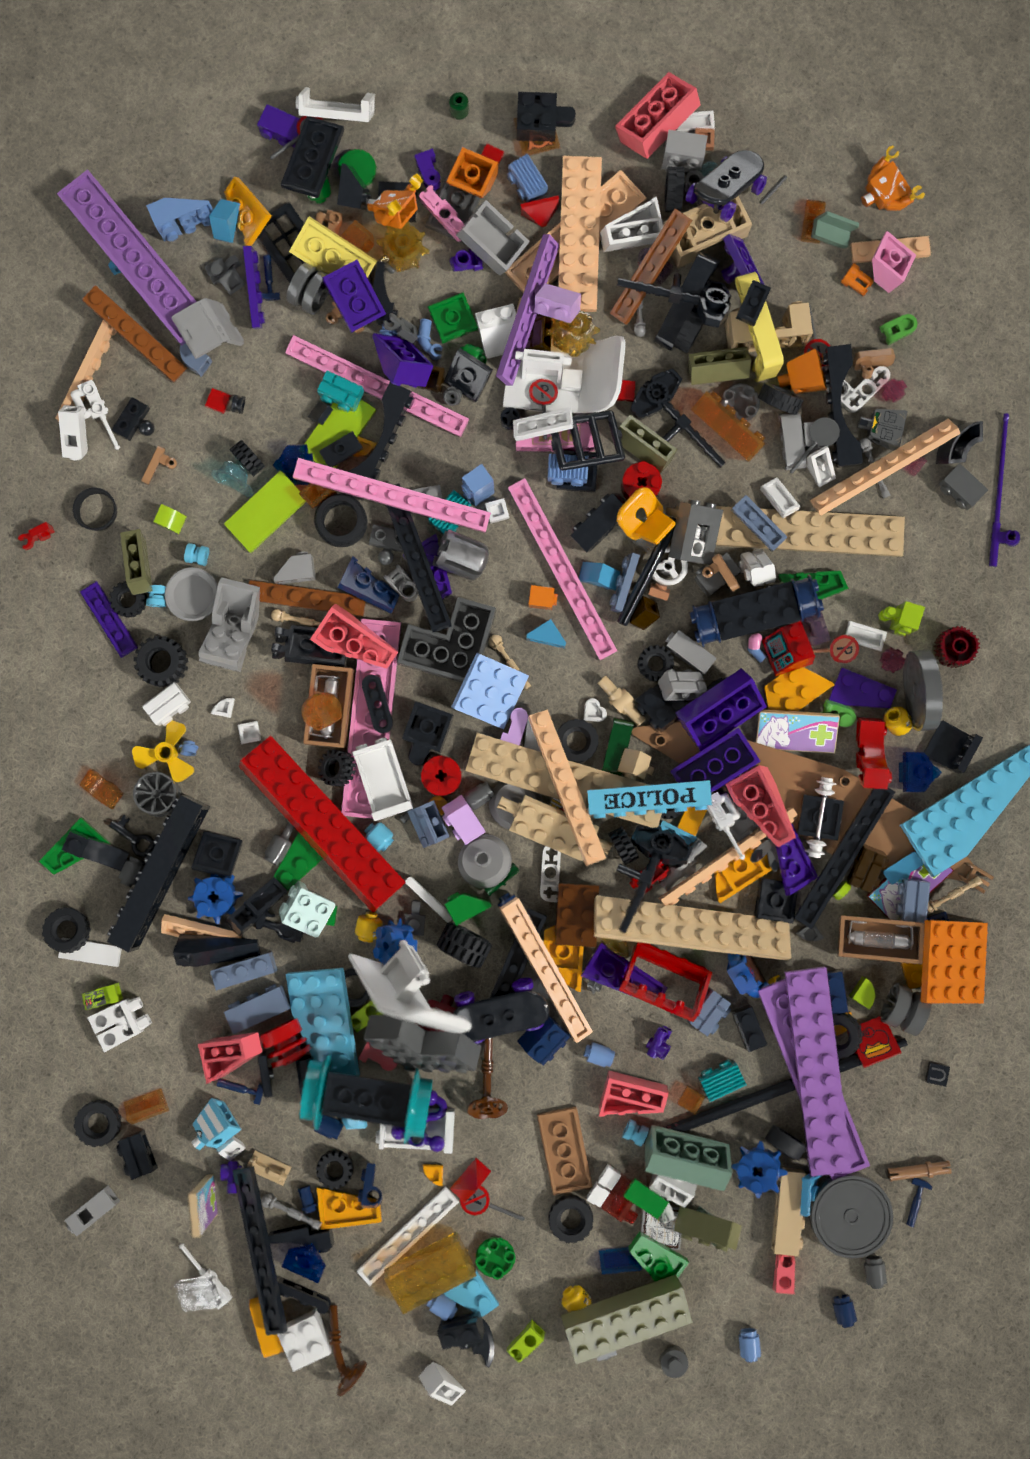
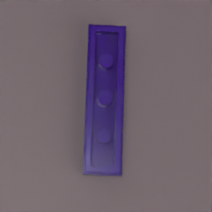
M97 581L80 591L121 658L139 648L119 615L111 608L109 599Z

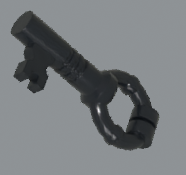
M123 815L122 820L118 823L113 820L109 827L131 841L132 850L135 855L145 857L149 852L153 851L155 845L151 836L146 834L135 835L125 828V824L129 822L130 818L125 819L126 816ZM141 839H146L150 843L144 852L137 849V844Z

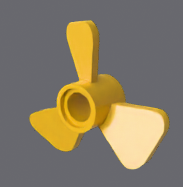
M172 720L166 726L165 742L159 743L155 749L135 746L132 749L135 765L140 769H144L159 760L168 763L173 781L182 782L194 773V768L177 758L178 750L175 747V744L186 732V726ZM165 748L170 749V755L167 758H164L162 755Z

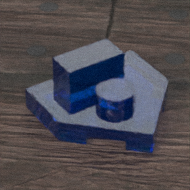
M307 444L287 445L281 456L274 462L273 467L277 471L281 470L294 485L311 484L293 478L298 458L313 462V454L308 453Z
M903 752V762H899V782H903V792H925L934 779L938 778L942 772L932 764L924 752Z
M311 1244L288 1249L281 1267L319 1283L326 1264L314 1245Z

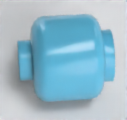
M382 822L376 825L371 823L364 831L366 833L365 838L378 852L380 850L384 852L394 841L392 839L393 832Z

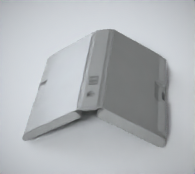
M207 298L199 300L171 317L195 359L222 345L221 343L223 342L238 346L244 344V339L237 327L232 325L229 319L230 315L224 305L218 301Z

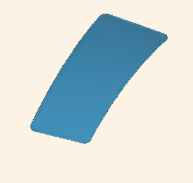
M912 852L883 871V874L890 884L893 885L924 864L917 853Z

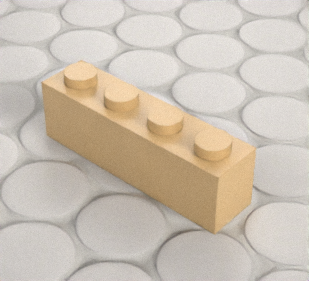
M781 1167L788 1171V1175L781 1176L777 1181L779 1192L776 1193L771 1249L774 1254L799 1256V1250L803 1249L801 1229L805 1227V1217L800 1215L802 1178L806 1176V1173L803 1169Z

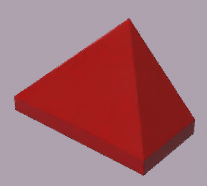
M559 196L520 204L521 215L540 227H546L559 207Z
M475 1158L451 1186L450 1190L465 1203L479 1189L491 1170L479 1159Z

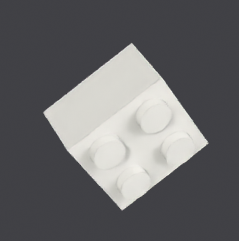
M317 1308L287 1322L288 1331L284 1334H277L293 1372L332 1353V1345L329 1344L331 1341L329 1339L330 1336Z

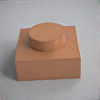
M695 128L694 134L708 136L705 151H713L715 129Z
M658 582L656 584L651 583L648 595L667 601L670 594V589L667 588V585H662Z

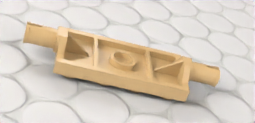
M526 795L522 802L519 803L503 796L501 797L497 808L513 814L514 817L509 831L583 862L582 855L564 811ZM593 824L597 834L599 826ZM598 838L604 853L608 855L612 843Z

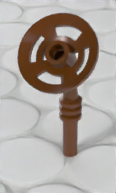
M493 1038L485 1039L484 1060H482L483 1069L481 1070L483 1073V1097L471 1102L467 1107L468 1114L477 1119H495L503 1116L508 1111V1105L505 1101L491 1097V1073H493L492 1068L494 1067L492 1065L494 1063L492 1060Z
M337 1305L329 1307L331 1329L329 1335H331L329 1337L331 1340L329 1344L332 1345L338 1372L340 1373L339 1376L342 1378L336 1392L337 1396L341 1397L362 1376L367 1362L365 1360L360 1361L351 1368L345 1365L340 1347L342 1341L339 1340L341 1338V1335H339L341 1331L338 1325Z

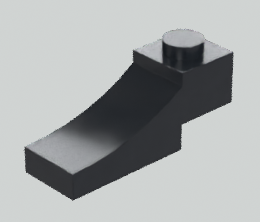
M377 262L373 283V290L386 312V315L376 320L378 326H382L384 320L389 323L393 322L389 318L390 313L395 314L398 318V310H396L395 304L390 302L386 293V267L383 262Z
M75 830L69 832L62 847V850L67 853L100 863L120 872L130 854L126 850L95 837L91 838Z
M273 877L249 897L241 907L233 912L226 922L241 936L275 903L285 896L288 891Z
M308 1223L270 1231L268 1234L270 1244L295 1243L310 1247L312 1252L318 1251V1253L330 1251V1248L335 1243L332 1229L311 1231V1226Z

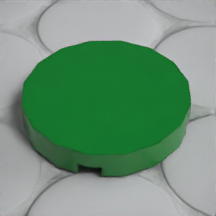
M359 149L350 150L339 161V175H341L343 163L353 166L366 186L373 182L377 167L370 153Z

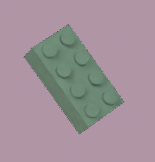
M652 1125L645 1142V1172L725 1191L732 1175L730 1145Z

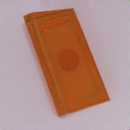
M162 1088L124 1102L126 1119L131 1125L170 1111Z

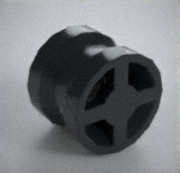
M508 407L502 411L500 418L502 426L507 430H513V420L520 419V414L515 408Z

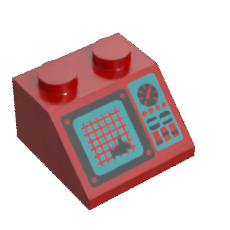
M801 621L781 627L762 639L765 653L775 676L813 664L815 654Z

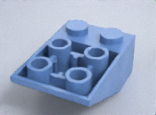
M163 198L146 205L154 225L164 242L167 240L174 241L182 234L176 221L177 218L186 234L195 232V225L201 222L204 226L211 225L209 216L213 208L210 202L206 200Z

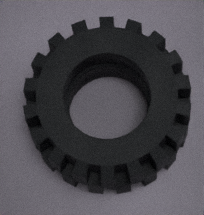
M154 636L153 639L149 637L146 639V643L142 642L140 644L141 649H136L135 651L138 655L134 657L133 661L136 662L137 665H134V668L138 671V676L143 678V681L164 688V686L168 687L173 682L179 683L180 677L184 678L185 674L183 673L185 670H188L186 663H189L185 656L187 655L186 651L182 649L179 643L165 636ZM159 651H167L171 657L170 666L166 671L156 673L151 665L152 658Z
M452 922L446 924L436 944L444 953L475 968L482 967L492 947L487 939L463 926H456Z

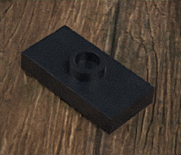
M352 431L319 452L327 466L333 468L362 451L363 447Z

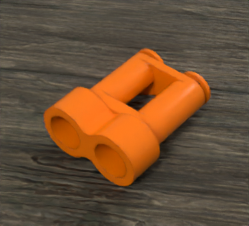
M853 263L841 280V283L846 287L850 286L864 296L868 291V286H871L874 280L861 271L858 265ZM856 278L866 283V287L855 281Z

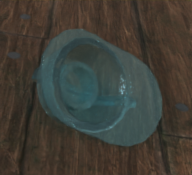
M225 461L220 469L212 470V477L220 484L229 486L246 497H253V490L247 484V471L241 465Z

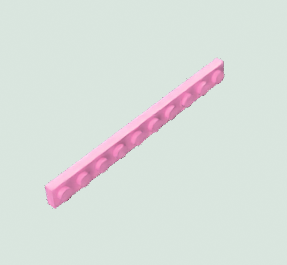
M294 335L285 352L287 355L324 373L328 370L361 385L364 388V392L381 400L390 382ZM412 392L415 400L411 409H407L406 412L458 437L462 436L469 418Z
M298 458L293 478L483 533H486L491 515L487 511Z
M524 478L509 486L508 489L598 658L602 660L617 652L615 645L526 479Z

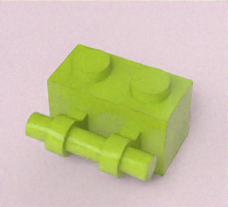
M905 601L896 608L891 606L879 612L878 617L883 622L892 620L889 629L894 630V634L905 637L906 634L909 635L919 629L925 607Z

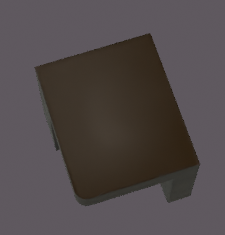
M433 366L427 385L422 387V389L441 393L445 369Z
M643 595L629 621L630 624L642 630L647 629L660 618L657 602Z

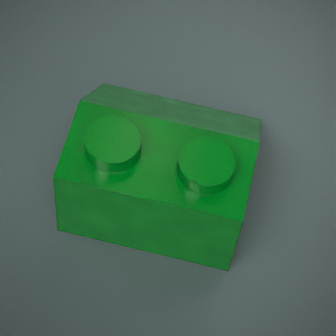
M459 892L447 898L448 902L445 903L456 926L493 905L490 900L466 893L460 895Z

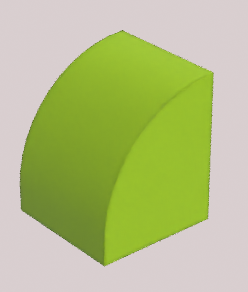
M161 504L153 522L162 528L179 534L187 516Z
M862 976L849 997L870 1010L875 1000V990L872 983Z

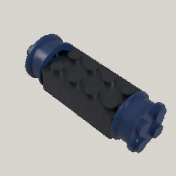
M809 574L807 578L798 581L790 579V582L713 602L708 601V604L695 607L692 605L693 611L689 612L692 624L696 623L697 630L694 631L697 643L701 642L703 648L707 643L715 641L721 643L724 640L789 623L803 622L804 618L815 615L818 618L821 617L820 611H823L824 607L822 600L817 597L816 591H819L817 580H812Z

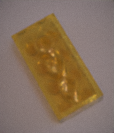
M457 1231L384 1269V1280L403 1315L476 1277L475 1265Z

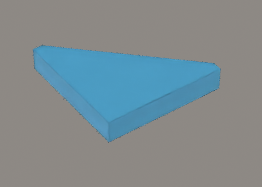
M809 1173L802 1178L801 1216H809L810 1201L815 1200L819 1186L816 1185L818 1179L823 1175L811 1176Z

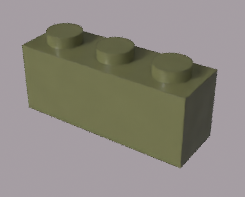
M748 347L689 354L688 371L691 385L750 378L751 359Z
M631 414L618 429L621 430L623 435L621 440L623 447L641 461L655 466L660 474L671 463L678 450Z
M141 530L121 532L126 584L133 595L153 591L147 545Z
M680 1206L674 1231L681 1233L680 1238L689 1241L697 1238L699 1244L710 1247V1243L716 1244V1249L728 1252V1248L737 1249L742 1225Z

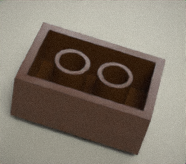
M558 884L555 945L596 947L597 937H594V898L596 895L599 896V886Z

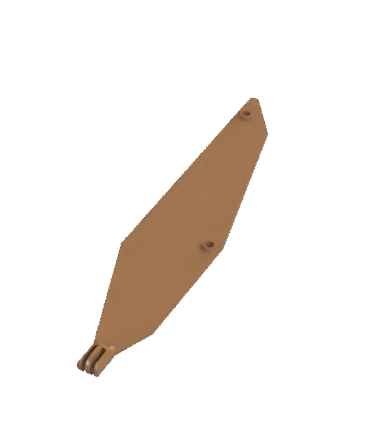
M681 722L673 723L662 733L658 729L654 730L650 725L634 727L632 729V734L680 764L701 752L683 728ZM658 737L664 738L663 744L657 743ZM747 740L761 762L746 772L759 765L768 767L777 785L785 809L793 808L798 814L791 823L796 832L803 794L820 797L821 794H818L815 789L820 787L816 780L821 781V777L832 778L833 783H837L832 786V791L835 794L828 796V798L844 801L838 840L821 839L827 845L822 847V849L832 855L872 788H863L859 778L844 769ZM843 778L848 779V783L846 785L842 784ZM726 785L720 787L729 793ZM891 799L864 843L886 853L889 860L887 867L897 863L915 850L900 824L917 813L894 799ZM800 835L806 840L813 839L812 836ZM967 856L951 866L954 871L947 877L968 884L972 878L978 877L975 875L977 871L991 880L994 878V876L975 866ZM980 878L983 885L987 887L990 885V883ZM979 885L974 887L976 890L980 891L983 894L986 891Z

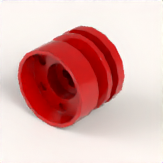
M298 1018L289 1020L281 1024V1027L277 1026L259 1036L263 1049L274 1048V1051L267 1056L268 1059L278 1057V1059L270 1063L272 1068L289 1065L302 1058L311 1050L309 1044L300 1047V1044L307 1041L306 1037L296 1039L295 1035L303 1030Z

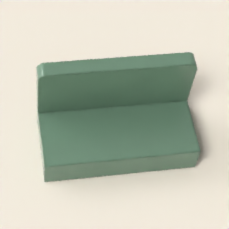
M826 211L814 218L811 237L839 248H847L850 232L859 228V223Z

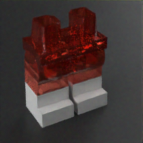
M607 1164L599 1176L598 1182H595L593 1188L587 1194V1201L597 1205L620 1222L624 1220L633 1225L638 1217V1213L631 1209L634 1203L623 1196L632 1181Z

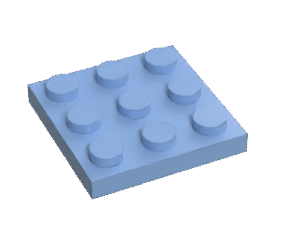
M476 653L451 707L504 729L529 675L480 653Z

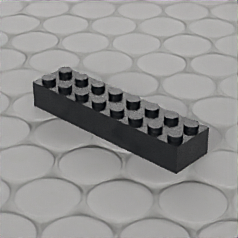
M181 795L180 798L177 797L172 805L174 810L164 820V829L161 834L159 833L153 843L155 847L152 852L147 854L144 861L146 865L143 870L138 872L135 878L137 883L134 889L131 888L126 896L128 901L125 907L122 906L117 913L118 920L116 924L112 925L108 931V943L128 953L139 949L211 806L191 796Z

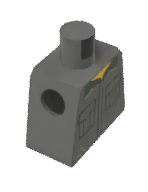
M875 409L871 414V418L860 416L857 428L868 430L866 438L872 443L894 451L901 444L907 411Z

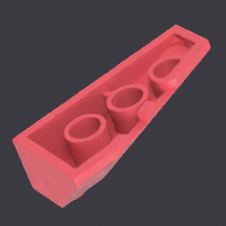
M337 604L330 608L310 639L326 651L339 653L349 658H356L386 669L398 654L397 650Z
M759 765L725 784L734 803L761 828L762 832L777 847L796 838L779 790L768 767Z

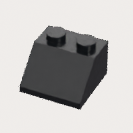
M342 163L337 205L367 210V203L371 199L368 187L353 166Z

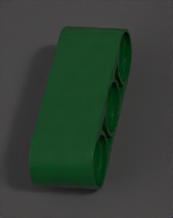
M614 718L602 771L618 776L622 775L618 768L624 749H628L634 722Z

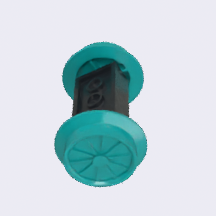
M328 1055L324 1062L311 1060L303 1087L300 1119L313 1121L315 1130L319 1129L323 1115L403 1128L406 1122L404 1144H406L411 1136L424 1138L433 1079L421 1077L418 1068H416L412 1085L404 1082L331 1071V1055Z

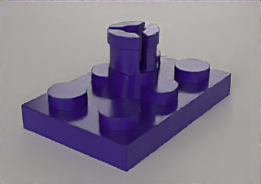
M731 234L723 238L725 242L724 249L729 256H732L734 262L729 267L721 270L724 280L731 284L738 276L756 272L760 283L764 284L743 239Z
M358 260L322 278L351 333L386 315Z

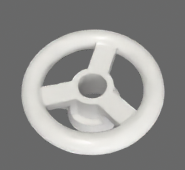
M669 546L666 548L664 553L670 552ZM669 557L667 560L659 563L656 570H660L663 575H671L673 579H663L658 576L656 571L652 578L662 585H675L685 577L688 570V562L681 560L682 570L678 575L675 571V559ZM670 564L671 569H666L664 565Z

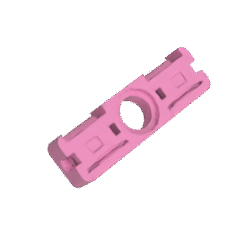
M428 186L425 193H420V202L453 238L460 242L461 240L456 234L463 227L464 223L458 218V213L454 208L433 191V186ZM444 209L450 211V216L447 218H442L439 215Z

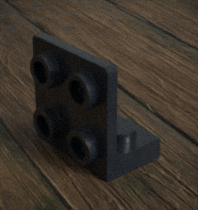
M942 720L931 737L923 755L957 774L965 773L983 737L978 734L969 735Z

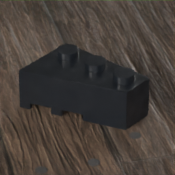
M619 493L606 494L600 500L602 504L597 509L595 507L591 509L586 515L588 518L583 523L580 521L573 527L572 530L574 532L570 536L586 553L595 548L618 526L617 513L626 502Z

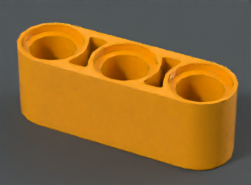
M259 1298L250 1299V1312L264 1358L285 1352L277 1334L266 1335Z

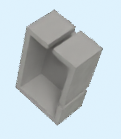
M487 200L478 206L469 220L456 234L463 243L499 276L509 269L530 242L517 229L507 236L506 233L514 226Z

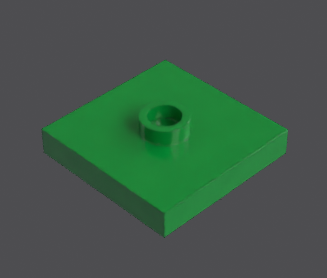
M464 292L428 306L442 344L478 330Z

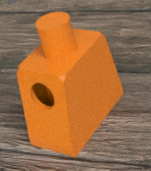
M816 349L787 362L788 373L778 376L780 387L791 385L795 394L827 389L824 383L820 356Z

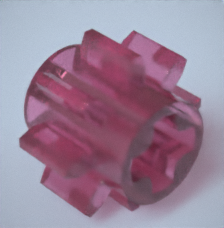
M893 378L883 385L884 392L881 395L886 402L892 400L895 403L906 395L904 391L907 386L903 380L897 381Z
M892 647L883 651L881 659H879L883 663L881 668L885 671L890 670L892 673L902 669L905 658L902 657L904 653Z

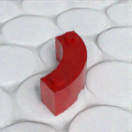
M857 717L856 742L860 752H856V765L862 772V774H859V780L863 788L888 789V783L892 781V772L887 765L884 750V736L887 734V727L885 726V721L881 718Z

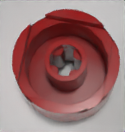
M645 461L631 465L625 471L621 482L622 494L626 500L642 487L649 488L657 497L662 486V478L658 469ZM638 482H640V483L644 482L645 485H644V486L641 485V486L639 487V486H638Z
M436 756L424 764L421 780L424 787L430 793L437 796H448L459 788L462 781V772L459 765L453 759L447 756ZM439 771L447 774L443 782L436 778V775H439Z

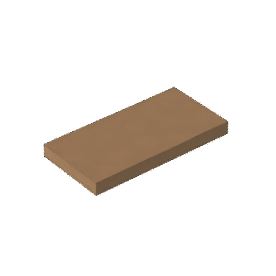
M574 1106L537 1114L553 1195L593 1188L577 1107Z

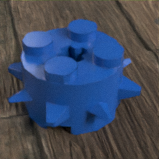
M211 874L210 878L204 880L194 879L196 887L194 894L188 897V900L194 902L198 911L196 916L198 919L205 915L213 917L215 923L219 924L221 915L232 914L236 911L234 905L237 898L242 897L243 893L236 891L233 885L234 875H232L231 879ZM214 891L215 895H219V899H216V902L215 899H212Z
M401 918L397 925L392 920H389L388 925L378 927L376 929V947L373 949L374 958L379 959L381 963L386 965L400 949L399 943L402 940H406L408 945L413 946L417 952V940H413L411 933L414 929L410 925H402Z
M759 1141L757 1147L750 1150L741 1146L742 1159L739 1163L731 1165L732 1169L737 1171L740 1180L738 1187H746L755 1193L756 1198H760L762 1192L770 1189L778 1193L779 1188L776 1182L781 1176L788 1175V1171L780 1167L781 1164L778 1158L781 1152H772L770 1149H765L763 1141ZM756 1167H762L763 1171L758 1173Z

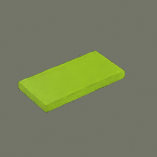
M361 399L355 412L351 410L345 412L338 408V404L333 403L331 405L332 413L323 425H317L300 449V453L315 463L327 466L319 451L352 431L358 438L375 414L376 409Z
M280 470L233 514L224 525L252 553L304 505L308 499Z

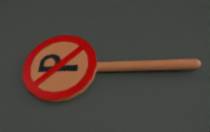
M840 635L833 639L830 648L813 649V652H830L831 657L836 662L849 663L857 657L859 644L850 635Z

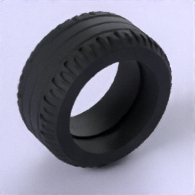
M339 493L328 496L321 501L315 511L314 524L318 534L326 543L334 547L342 548L354 545L364 536L367 529V515L363 506L356 498L348 494ZM339 505L349 506L357 514L355 528L343 536L330 534L324 523L327 513Z

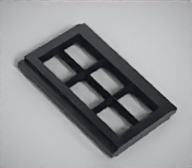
M289 202L272 212L271 218L265 225L267 227L274 223L282 235L272 240L263 228L258 239L290 283L295 272L287 260L294 255L289 253L284 257L276 243L285 239L288 245L292 247L293 244L288 235L294 231H297L299 234L305 223ZM283 215H286L294 226L287 232H284L276 221Z

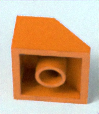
M462 147L446 183L479 198H483L491 190L498 175V162Z

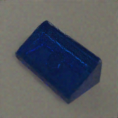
M628 1247L599 1250L602 1275L642 1270V1266L630 1253Z

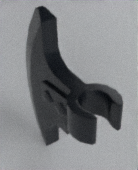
M482 1319L485 1326L483 1340L459 1347L460 1350L472 1347L473 1355H482L485 1366L490 1367L494 1358V1340L488 1323L485 1319Z

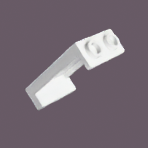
M305 87L299 93V96H296V109H299V115L369 122L374 115V93H367L361 100V105L311 100L309 87Z
M385 737L376 740L375 745L368 747L367 744L355 747L356 751H353L352 754L359 769L374 821L414 809L392 740H387Z
M439 1108L428 1109V1113L439 1111ZM447 1108L443 1118L429 1121L426 1124L425 1131L428 1137L432 1138L438 1135L444 1139V1153L452 1154L455 1109ZM380 1124V1131L376 1132V1143L379 1144L380 1150H383L385 1147L431 1150L429 1145L419 1148L410 1145L409 1142L404 1144V1138L401 1140L394 1139L391 1135L393 1126ZM413 1137L415 1143H420L422 1138Z

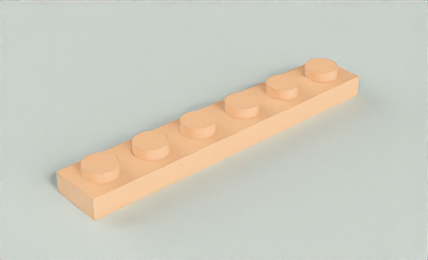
M104 320L60 409L64 405L75 406L70 395L71 392L78 389L77 385L89 380L93 381L92 375L94 371L98 370L101 366L102 354L108 351L110 346L109 340L112 335L114 336L117 333ZM85 396L80 397L82 402L84 401ZM57 414V416H56V418H55L57 421H59V416H58V414Z

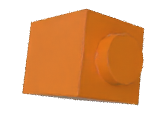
M531 585L529 607L552 610V606L557 605L558 594H554L555 588Z

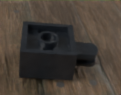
M518 92L517 141L555 142L556 127H572L576 119L574 108L570 106H557V93Z
M415 701L402 737L403 740L412 743L408 754L411 763L417 766L423 765L428 759L430 750L442 752L454 718L453 714Z

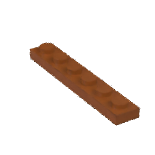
M674 209L631 278V281L653 284L693 220L679 210ZM625 288L610 314L627 325L646 296V293Z
M96 285L82 299L87 306L173 383L187 370L185 365Z
M249 580L250 585L260 587V602L326 612L334 604H337L352 615L364 617L366 601L351 594Z

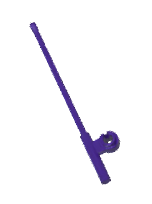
M1008 413L1003 415L995 520L992 525L989 567H997L999 544L1013 547L1020 542L1018 531L1008 530L1007 532H1000L1001 523L999 522L1009 420ZM1010 536L1016 537L1014 540L1008 539Z

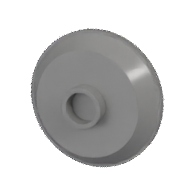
M182 569L175 573L167 583L165 589L166 604L169 610L182 620H202L213 611L218 585L215 579L202 569Z
M499 782L493 788L495 795L489 801V809L493 819L500 826L510 829L514 819L513 814L497 808L502 796L516 803L522 802L525 795L540 802H543V799L539 793Z
M488 834L480 835L467 845L464 844L458 856V868L461 876L467 883L477 888H490L501 883L508 875L512 863L508 846L500 838Z

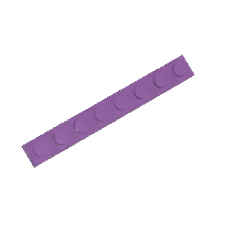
M543 234L496 374L507 386H513L521 363V360L515 359L516 351L524 352L537 315L535 313V295L545 283L547 284L560 246L550 234Z

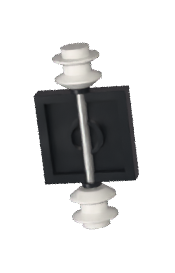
M821 777V781L816 780L820 787L815 789V791L821 794L820 797L803 794L797 834L813 837V839L807 841L810 849L805 850V852L809 853L808 856L821 858V855H825L822 852V847L827 845L824 841H821L822 838L838 840L844 806L843 800L828 798V796L835 794L832 791V786L837 783H833L832 778Z

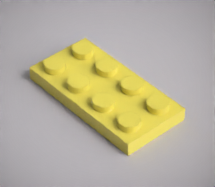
M310 216L307 218L289 251L304 262L316 267L318 271H323L327 274L358 260L368 278L377 260Z

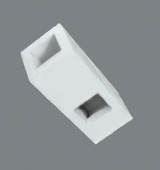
M64 405L58 411L62 457L70 458V460H80L87 454L88 449L84 407Z

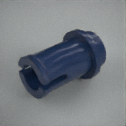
M310 1185L297 1189L303 1206L301 1210H304L305 1214L315 1211L317 1203H314Z

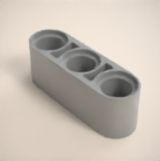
M799 412L797 415L788 413L779 414L778 422L780 421L781 429H779L781 441L783 440L784 447L782 448L783 460L786 462L785 470H791L805 453L802 422ZM806 458L797 469L806 468Z

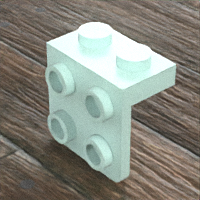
M298 880L296 885L290 888L289 898L286 903H282L279 909V916L283 924L310 936L318 937L332 914L335 903L309 891L306 884Z

